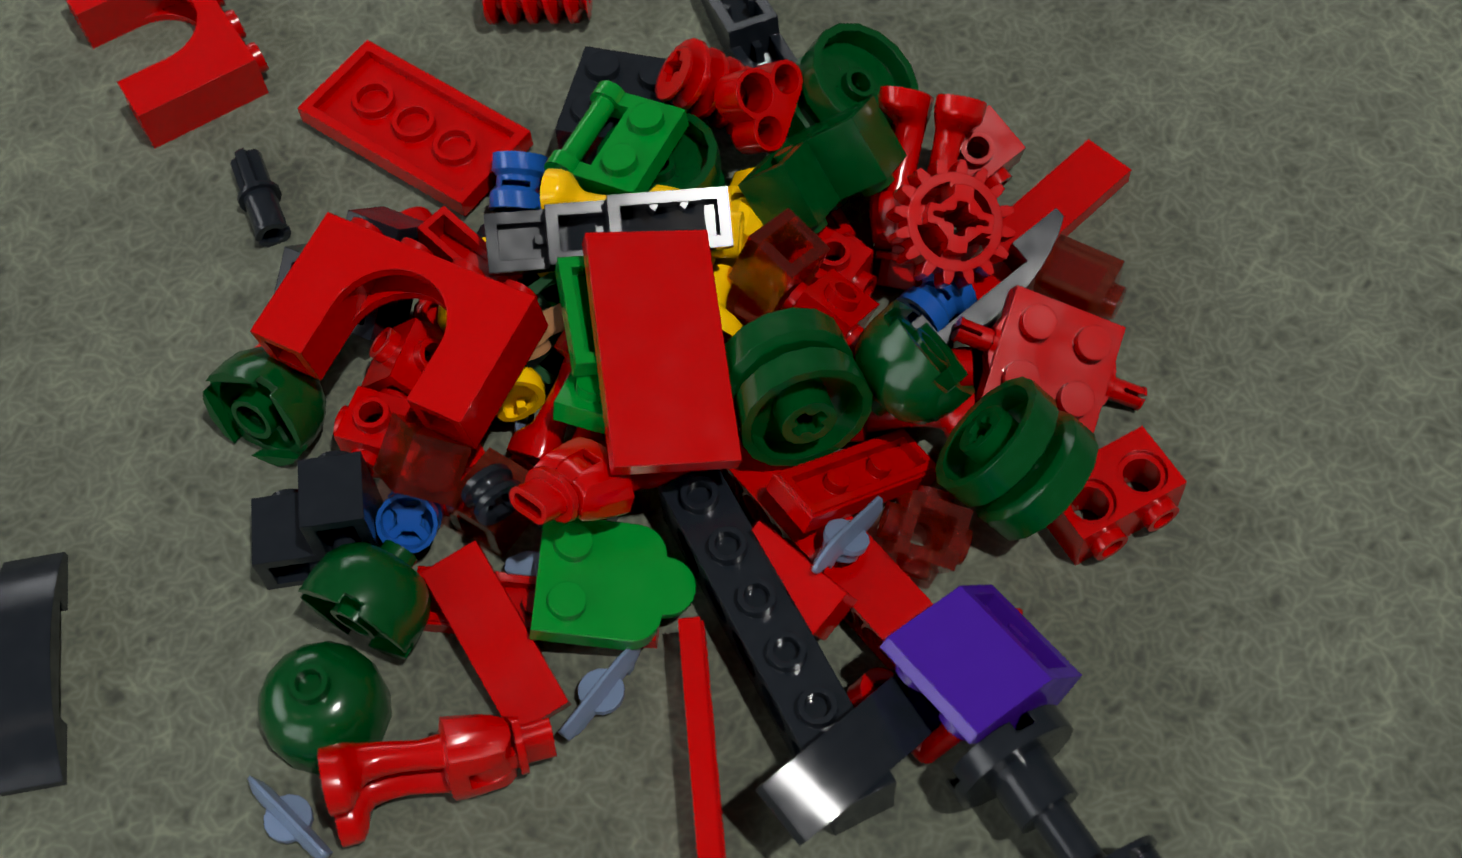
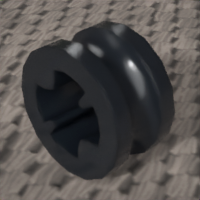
M503 463L492 464L478 471L467 481L462 489V501L467 507L474 509L475 518L480 524L485 526L501 522L516 511L510 502L509 492L510 489L521 484V482L512 480V471Z

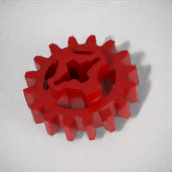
M943 159L936 160L929 165L927 172L921 167L907 177L909 185L903 184L892 194L902 206H895L886 212V219L898 223L899 230L887 236L888 243H902L905 249L896 261L901 265L913 260L917 264L913 278L917 281L922 280L931 273L934 274L936 289H942L951 285L953 279L958 289L973 284L974 276L979 280L991 276L995 273L991 263L997 264L1007 259L1009 255L1007 250L999 243L1015 237L1016 231L1003 225V218L1012 214L1014 208L1008 205L999 206L997 198L1003 193L1005 188L1000 184L989 189L984 184L988 174V170L985 168L978 170L972 175H968L967 162L963 159L952 164L949 170ZM941 188L940 194L935 196L934 202H929L926 205L920 204L928 191ZM948 215L947 221H945V219L942 217ZM954 227H956L957 231H959L956 234H953ZM975 243L980 244L973 257L969 260L961 261V256L967 253L968 246Z

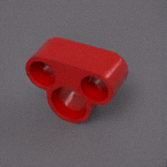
M785 59L759 65L755 68L725 74L718 80L714 90L715 106L722 117L733 123L731 134L733 144L742 154L753 155L771 152L783 146L803 85L802 72L793 61ZM741 84L745 87L748 94L747 107H745L741 100Z

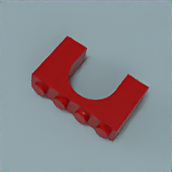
M65 0L93 49L152 22L177 20L196 26L189 41L179 51L117 82L131 111L154 149L269 93L262 77V73L269 70L268 65L254 41L247 45L244 43L243 39L247 38L235 12L232 9L223 12L221 7L225 6L224 0Z
M327 212L250 332L270 357L309 376L322 380L356 325L374 309L388 302L410 298L427 300L441 306L447 312V322L443 338L406 400L423 426L476 449L549 326L537 301V295L529 287L518 281L508 279L505 283H501L486 277L478 267L466 260L455 258L450 262L437 257L425 245L412 238L404 237L400 242L383 235L375 225L360 217H353L349 221Z

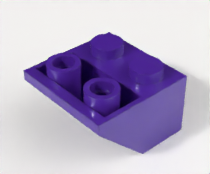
M992 584L960 585L889 635L880 646L896 664L895 672L898 677L910 688L923 693L940 711L939 719L943 726L951 734L967 741L969 744L979 743L1009 721L1015 730L1024 729L1034 724L1035 722L1028 711L1046 704H1055L1057 706L1082 676Z

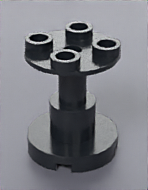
M1055 704L1042 705L1028 711L1035 723L1024 729L1015 730L1009 721L993 731L956 763L952 770L957 777L947 779L946 781L947 786L963 808H974L998 798L1020 831L1028 833L1036 829L1056 858H1162L1155 849L1158 842L1153 835L1138 838L1106 856L1072 809L1070 804L1077 798L1078 792L1054 761L1053 757L1070 740L1074 729Z

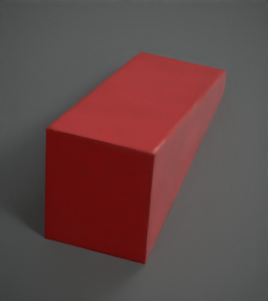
M443 205L417 227L418 242L430 249L435 256L450 262L455 258L466 260L478 267L486 277H489L486 242L446 206ZM523 274L489 278L501 283H505L508 279L521 282Z
M759 520L752 528L753 533L812 634L825 641L858 600L823 571L819 574L811 571L813 563L773 529Z

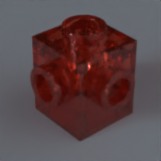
M920 485L918 491L911 490L899 495L896 503L888 501L883 509L876 536L884 539L881 548L892 559L896 560L895 563L909 577L929 581L931 573L953 572L956 565H961L966 558L973 534L972 530L968 529L974 510L954 504L955 497L948 492ZM916 524L921 525L927 533V539L923 546L910 542Z

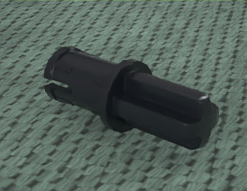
M244 148L235 151V158L230 163L240 190L237 201L240 208L248 212L256 241L263 247H271L286 242L291 236V229L286 223L279 203L282 193L278 184L271 181L261 152L257 149L248 151Z

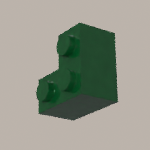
M872 96L787 137L783 146L776 151H771L738 186L756 216L763 223V228L773 244L794 235L798 241H803L823 230L828 225L825 217L846 204L849 200L848 196L862 191L864 196L868 197L888 187L895 180L892 173L907 155L875 98Z

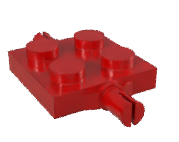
M1019 285L1009 290L1002 315L992 328L967 320L962 316L955 323L953 329L956 330L952 332L951 340L983 351V374L975 401H979L987 392L1003 382L1023 376L1033 380L1055 399L1058 411H1064L1073 415L1092 433L1095 431L1101 408L1108 399L1130 407L1135 411L1140 410L1145 402V399L1141 397L1147 396L1146 387L1116 377V359L1126 329L1122 325Z

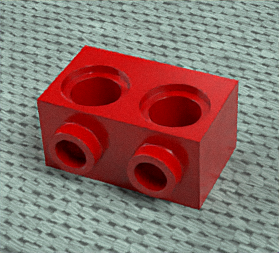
M1141 426L1098 449L1095 467L1084 488L1066 511L1050 523L1047 528L1075 566L1092 556L1098 561L1104 560L1118 552L1127 543L1128 536L1144 527L1149 532H1154L1171 522L1179 513L1178 505L1187 481L1146 429ZM1137 482L1146 486L1150 491H1136L1126 483ZM1088 510L1095 513L1099 519L1085 520L1074 511Z

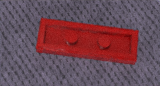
M902 428L774 473L766 490L801 531L807 533L827 525L833 519H843L859 513L877 496L881 497L884 503L931 485L936 479L935 468L937 464Z
M476 540L421 572L501 717L518 716L519 723L524 724L548 717L551 718L572 705L536 641L529 639V629Z

